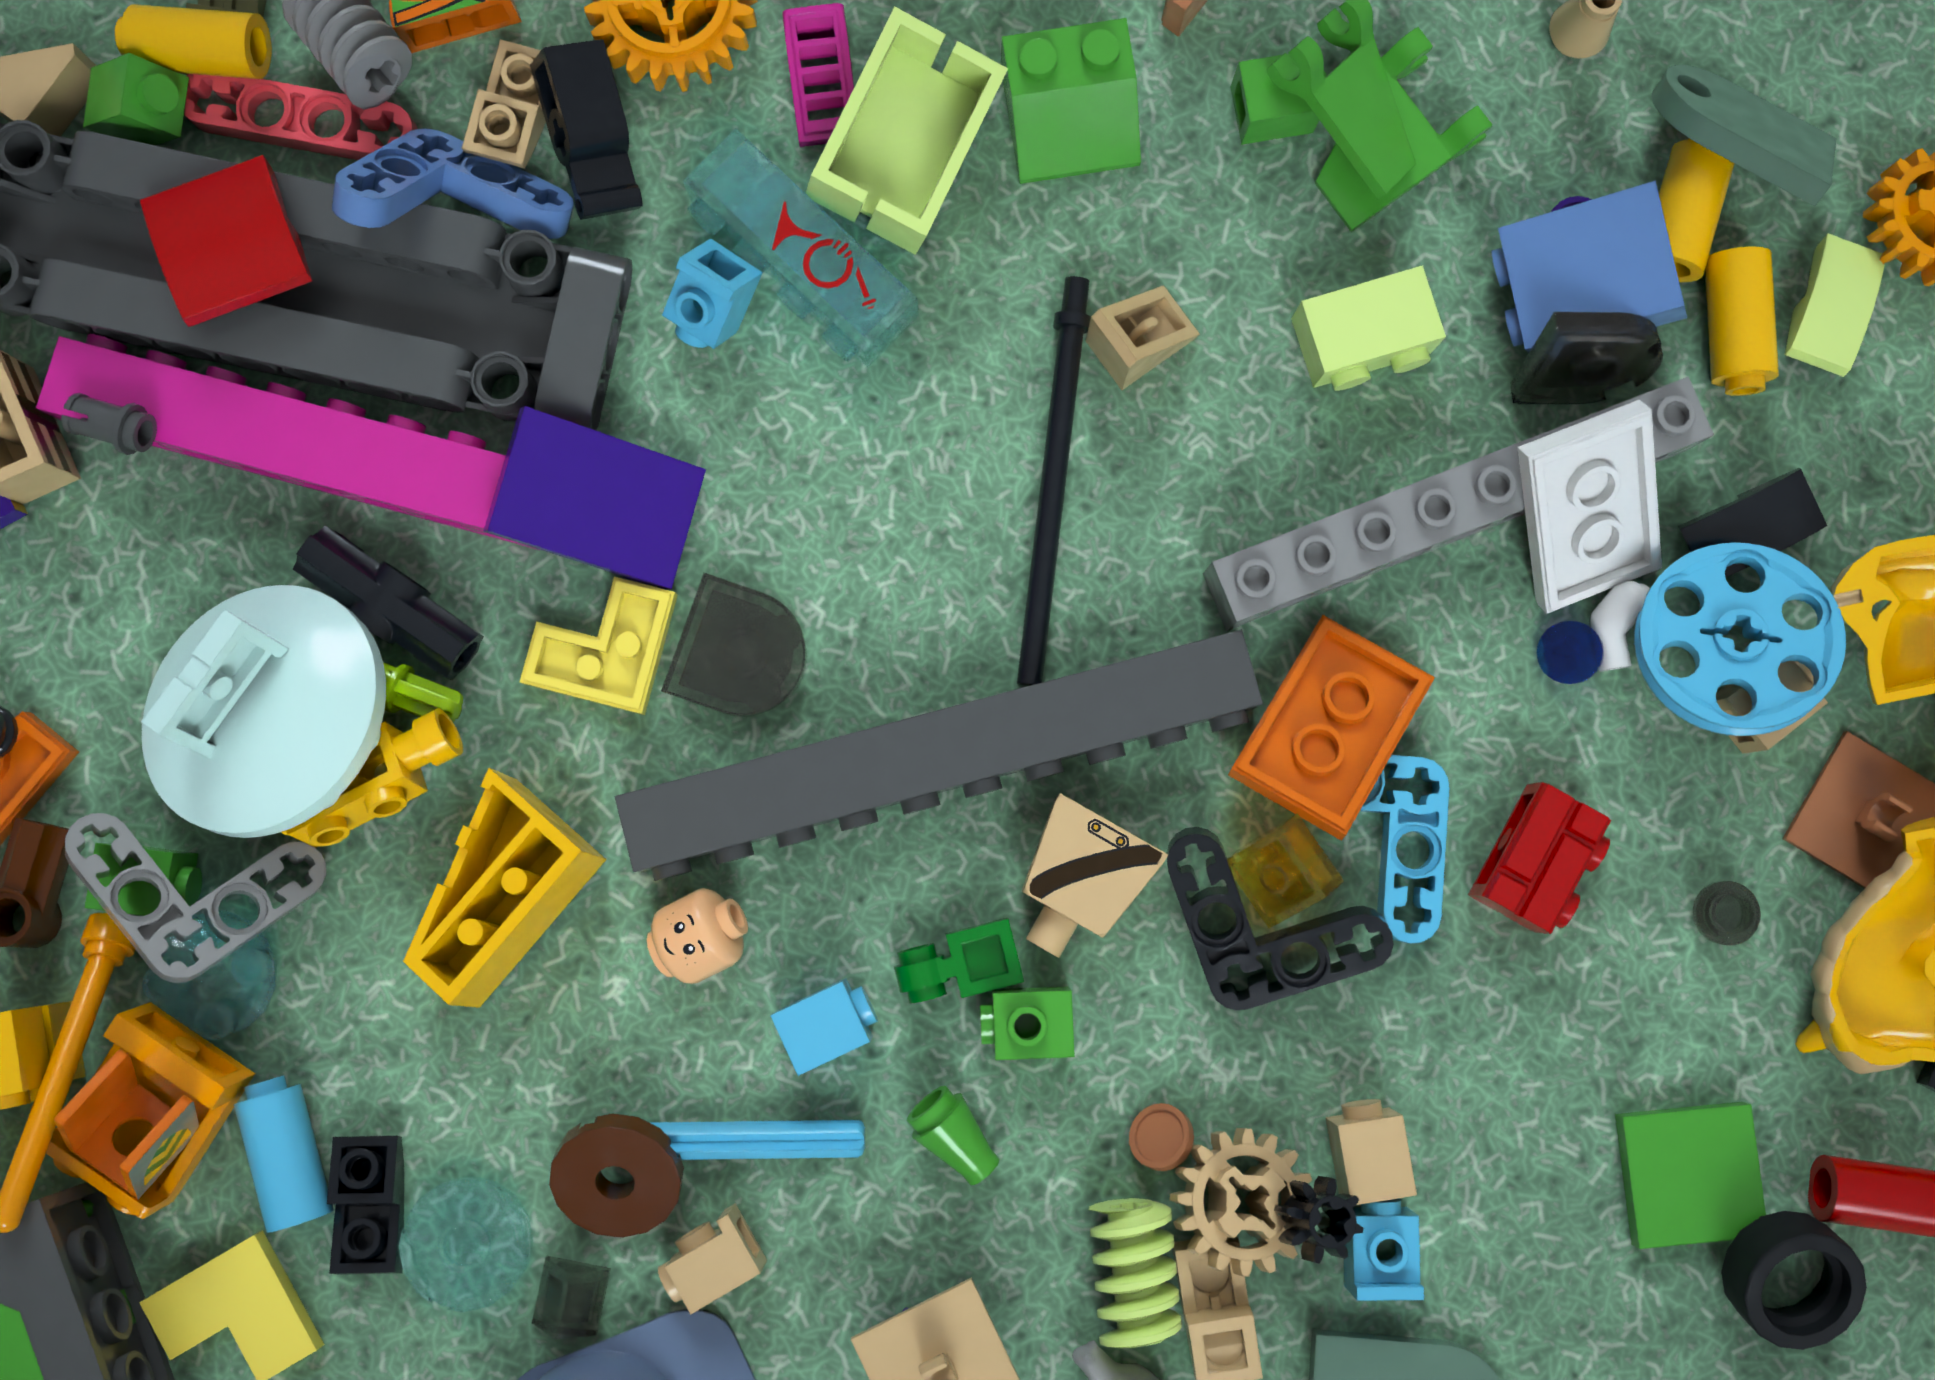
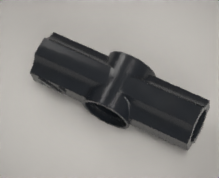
M324 526L314 535H310L296 553L297 559L293 567L294 571L353 612L371 633L392 645H395V643L399 644L412 653L416 659L447 679L453 680L457 674L468 666L478 652L480 643L484 638L483 635L430 599L431 593L389 563L385 561L379 563L339 532Z

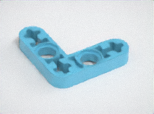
M1391 755L1386 764L1391 766L1387 779L1403 780L1413 778L1415 769L1421 770L1422 780L1432 782V793L1422 795L1419 805L1413 803L1412 793L1390 790L1386 791L1389 804L1381 803L1380 798L1385 787L1383 770L1360 811L1384 813L1377 912L1383 915L1394 940L1410 944L1421 943L1434 935L1439 928L1442 917L1449 782L1443 768L1433 760L1423 757ZM1411 831L1422 835L1429 844L1427 861L1416 869L1404 866L1396 853L1398 840L1402 835ZM1394 875L1407 879L1428 877V889L1414 887L1413 892L1414 907L1424 909L1423 922H1413L1411 932L1408 933L1405 932L1404 922L1394 919L1393 915L1395 907L1406 905L1408 886L1394 887Z

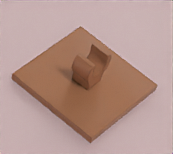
M1844 731L1782 839L1861 887L1866 888L1874 878L1889 870L1898 855L1904 851L1900 830L1908 824L1935 817V783L1852 733Z

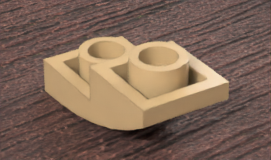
M500 39L486 91L481 89L477 91L462 145V150L465 153L525 169L546 123L530 64L541 50Z

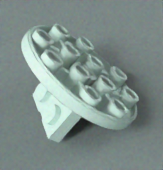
M275 585L252 589L235 595L207 611L172 646L153 679L145 703L143 719L141 721L143 757L151 782L159 796L167 806L188 822L217 834L240 838L262 837L291 829L306 822L322 810L333 806L358 775L371 751L377 746L381 736L380 728L386 701V677L383 660L374 637L353 612L335 599L319 591L294 585Z

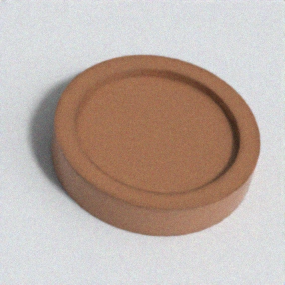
M1154 1104L1143 1109L1134 1119L1129 1132V1145L1134 1157L1141 1164L1155 1171H1168L1181 1165L1189 1156L1194 1143V1131L1189 1118L1179 1109L1169 1104Z

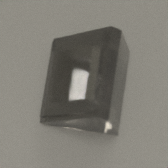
M547 1256L544 1262L532 1324L554 1339L596 1336L611 1268Z

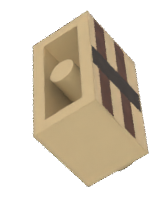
M0 350V496L24 505L81 479L56 419L36 409L42 386L34 368Z

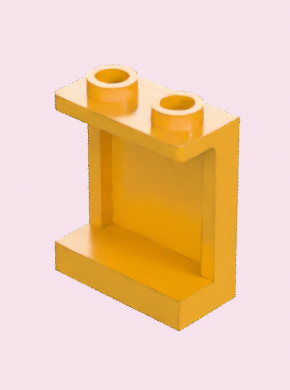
M152 1002L116 1014L103 1035L114 1044L96 1073L119 1049H122L131 1057L138 1083L171 1107L183 1095L194 1101L199 1127L186 1147L139 1200L67 1149L58 1128H55L46 1154L53 1158L54 1165L61 1172L71 1177L82 1178L105 1194L109 1204L116 1210L125 1214L135 1215L141 1219L174 1202L230 1115L234 1104L238 1102L244 1093V1087L249 1085L256 1074ZM131 1120L122 1124L114 1134V1148L120 1154L128 1156L153 1127L143 1120Z

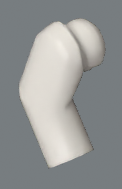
M1635 581L1620 583L1608 592L1591 613L1590 625L1599 672L1632 666L1626 633L1636 623L1638 613L1641 611L1650 590L1649 586Z

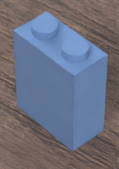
M1656 180L1498 228L1502 248L1492 250L1493 264L1500 287L1511 284L1515 308L1505 310L1509 335L1514 347L1524 344L1525 350L1532 360L1687 318Z

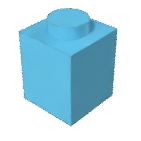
M846 978L770 1015L798 1076L869 1043L873 1035L868 1026L878 1022L864 988L860 986L851 990Z

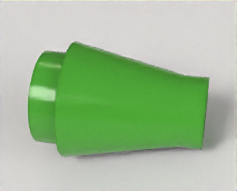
M947 1086L938 1087L925 1096L909 1113L907 1122L914 1129L912 1138L960 1173L970 1185L978 1184L997 1167L1000 1159L990 1148L961 1093L953 1095Z

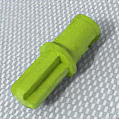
M383 662L386 677L385 711L396 713L399 710H403L421 717L436 708H440L450 717L452 722L459 718L464 699L459 691L415 675L413 667L407 664L394 667Z

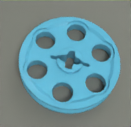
M1734 542L1715 544L1697 549L1676 560L1663 571L1650 588L1643 607L1638 613L1634 630V645L1638 665L1645 681L1656 697L1674 714L1690 724L1714 733L1732 736H1754L1774 732L1795 723L1809 713L1827 695L1842 669L1846 650V632L1841 611L1837 608L1838 605L1828 587L1812 570L1795 558L1776 549L1757 544ZM1733 564H1745L1752 567L1760 577L1759 589L1749 593L1736 591L1726 581V568ZM1674 587H1685L1697 595L1700 602V610L1691 616H1679L1667 608L1664 601V593ZM1799 600L1811 605L1817 615L1816 627L1808 630H1799L1790 626L1783 618V604L1787 601ZM1733 626L1742 627L1743 637L1754 640V642L1749 643L1743 652L1734 650V641L1723 637L1728 634ZM1669 647H1679L1688 651L1694 658V673L1682 678L1666 673L1660 665V652ZM1787 661H1797L1807 666L1813 675L1814 684L1812 689L1805 692H1794L1787 689L1778 677L1779 665ZM1733 684L1746 690L1752 701L1750 713L1744 716H1733L1724 712L1716 700V692L1719 687Z

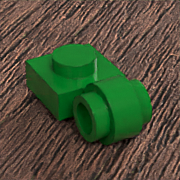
M1008 918L945 933L950 956L944 957V954L937 955L935 944L930 943L897 952L900 964L894 966L900 993L907 992L910 1004L946 995L944 983L955 976L961 998L1024 982Z

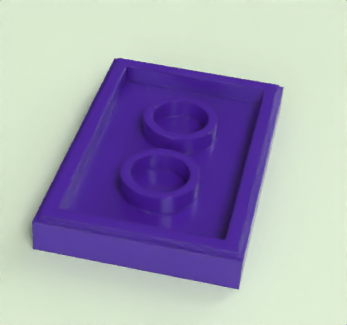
M523 406L520 408L483 532L665 590L672 589L706 469Z

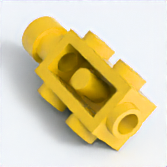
M436 708L413 720L412 728L404 733L386 721L382 722L380 728L381 736L377 746L371 751L362 769L340 795L337 802L306 822L281 833L315 848L329 846L343 841L349 836L350 830L374 818L388 817L403 810L408 801L428 792L421 767L429 763L439 766L463 753L461 737L450 717L442 709Z

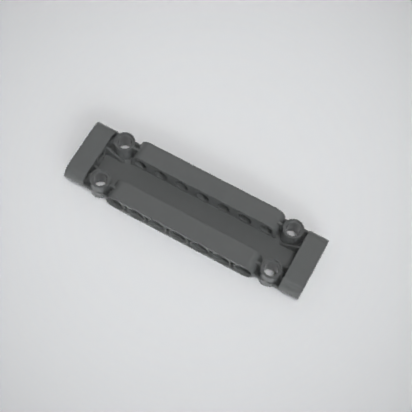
M15 120L7 124L0 123V276L12 270L8 284L0 289V312L10 316L29 315L36 321L85 335L95 334L118 342L443 411L461 413L465 411V407L491 412L496 418L504 421H516L520 408L527 406L597 431L631 286V259L578 247L573 248L555 244L544 234L535 230H521L509 234L506 233V229L503 226L487 218L427 204L418 205L382 227L367 228L345 222L332 211L334 184L274 171L287 217L299 234L312 282L188 327L182 320L166 282L147 228L140 200L238 163L95 132L77 131L74 139L51 135L41 126L29 120ZM43 151L40 161L35 166L27 168L30 158L36 153ZM532 257L548 259L545 270L535 277L519 275V270L527 259ZM505 375L520 377L519 387L511 397L495 399L491 396L492 387L500 377Z

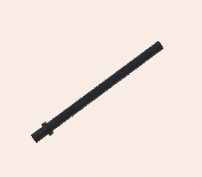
M1078 276L1065 278L1061 311L1056 312L1054 315L1053 328L1058 330L1059 334L1017 684L1026 686L1042 683L1083 334L1088 333L1091 316L1086 314L1090 281Z

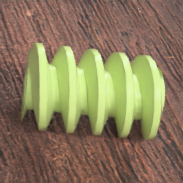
M1139 1198L1108 1200L1089 1206L1088 1210L1108 1215L1107 1222L1090 1229L1091 1237L1110 1241L1109 1249L1092 1256L1093 1263L1112 1268L1113 1273L1111 1276L1096 1281L1095 1290L1115 1296V1302L1097 1309L1098 1318L1117 1322V1329L1100 1335V1345L1112 1348H1136L1158 1344L1164 1341V1339L1175 1335L1182 1328L1181 1315L1169 1308L1179 1302V1289L1165 1281L1170 1280L1177 1274L1176 1261L1172 1258L1162 1255L1174 1247V1235L1167 1230L1159 1228L1172 1220L1171 1208L1163 1203Z

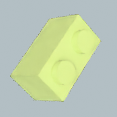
M1423 265L1303 300L1291 318L1313 388L1332 383L1335 391L1360 385L1371 378L1370 371L1392 365L1394 373H1402L1423 366L1431 360L1429 354L1446 337Z

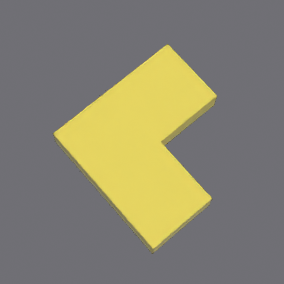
M614 576L598 636L595 637L536 621L519 682L645 715L678 594L673 591Z
M263 1230L139 1302L169 1360L174 1359L228 1327L256 1380H268L325 1345Z

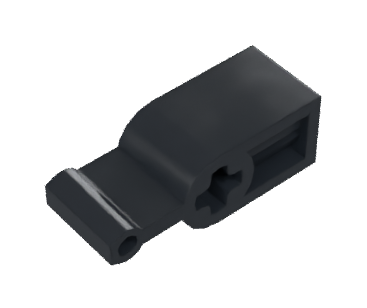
M604 40L543 47L530 64V68L555 154L559 162L566 166L574 194L575 208L580 220L641 208L643 206L641 192L635 182L628 157L629 131Z

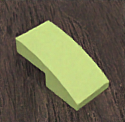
M1827 233L1815 248L1806 295L1794 308L1785 350L1786 356L1842 377L1851 370L1865 336L1879 292L1885 266L1879 260L1882 253Z

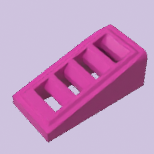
M841 3L790 8L782 12L800 147L827 144L840 118L809 121L808 111L845 107L854 89L844 5ZM838 57V63L811 67H803L802 64L803 60ZM841 83L842 90L806 94L805 87Z

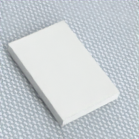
M1636 400L1517 447L1535 600L1546 614L1611 589L1625 581H1631L1662 568L1651 408L1641 400Z

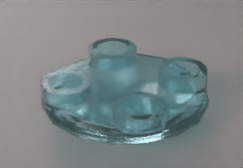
M219 910L222 922L228 927L244 929L253 924L251 920L228 910ZM202 913L193 919L203 927L199 933L187 941L181 942L174 935L166 939L169 948L162 958L168 965L179 960L187 967L194 965L196 962L192 954L195 948L209 937H212L216 949L226 944L225 941L211 932L205 914ZM260 933L202 975L188 982L172 983L163 980L150 968L143 977L142 988L145 996L150 1001L157 1003L159 1008L207 1040H218L248 1028L267 1010L276 989L277 961L268 938L263 933Z

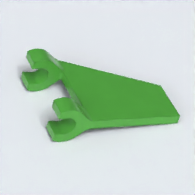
M1346 0L1339 8L1347 16L1349 23L1342 19L1336 8L1317 23V27L1326 41L1351 51L1325 78L1322 51L1318 44L1309 36L1301 40L1288 52L1299 68L1292 63L1287 53H1284L1266 70L1271 81L1278 88L1295 94L1307 102L1375 197L1380 199L1416 165L1374 39L1372 7L1368 0Z
M1419 27L1402 37L1381 57L1416 165L1385 196L1377 199L1340 147L1335 143L1315 181V185L1351 232L1449 161L1464 154L1483 141L1487 136L1485 132L1492 127V123L1477 105L1461 116L1442 134H1438L1397 80L1406 77L1427 62L1428 57L1425 54L1433 48V45Z

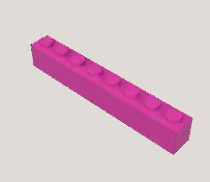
M88 334L85 343L61 336L58 337L36 409L60 421L62 415L81 419V417L88 418L85 414L63 409L68 398L75 393H82L90 398L122 407L130 403L139 404L146 409L148 414L153 415L156 419L157 433L152 444L153 447L533 548L483 532L506 455L485 450L487 442L480 438L457 431H449L447 440L425 434L426 426L424 424L392 414L388 416L386 423L365 418V409L333 398L328 399L326 407L305 402V393L274 382H268L266 391L245 386L247 380L245 377L214 366H208L205 375L185 370L187 362L159 351L148 350L146 358L143 359L126 354L127 346L95 334Z

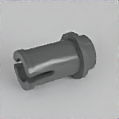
M82 393L73 394L64 404L63 409L88 416V418L81 417V419L62 415V426L70 434L83 435L111 443L116 451L126 455L134 454L137 451H147L155 440L157 433L156 419L153 415L148 414L146 409L139 404L130 403L122 407L90 398Z

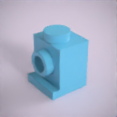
M709 239L679 258L676 266L679 273L662 316L676 324L675 333L684 343L698 348L709 346L715 349L738 331L763 272L713 239Z
M1400 1198L1361 1204V1207H1353L1357 1224L1362 1226L1364 1230L1363 1233L1354 1234L1353 1238L1345 1245L1348 1251V1257L1344 1259L1345 1288L1357 1301L1424 1300V1287L1420 1284L1419 1216L1408 1207H1401ZM1385 1239L1395 1240V1255L1389 1260H1379L1376 1255L1379 1243Z

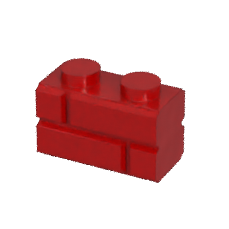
M1544 782L1527 784L1468 895L1535 933L1551 934L1555 926L1560 929L1565 927L1579 906L1580 895L1575 893L1574 890L1584 871H1594L1607 854L1610 839L1605 837L1604 833L1611 822L1610 818L1588 805L1576 801L1575 798Z

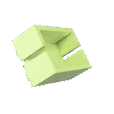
M894 6L811 174L804 197L854 223L860 212L871 218L866 227L867 230L916 255L944 202L1008 68L957 41L943 72L940 73L931 67L946 34Z

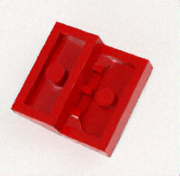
M264 155L140 200L147 228L166 282L182 320L188 327L312 282L299 234L287 217L275 173Z

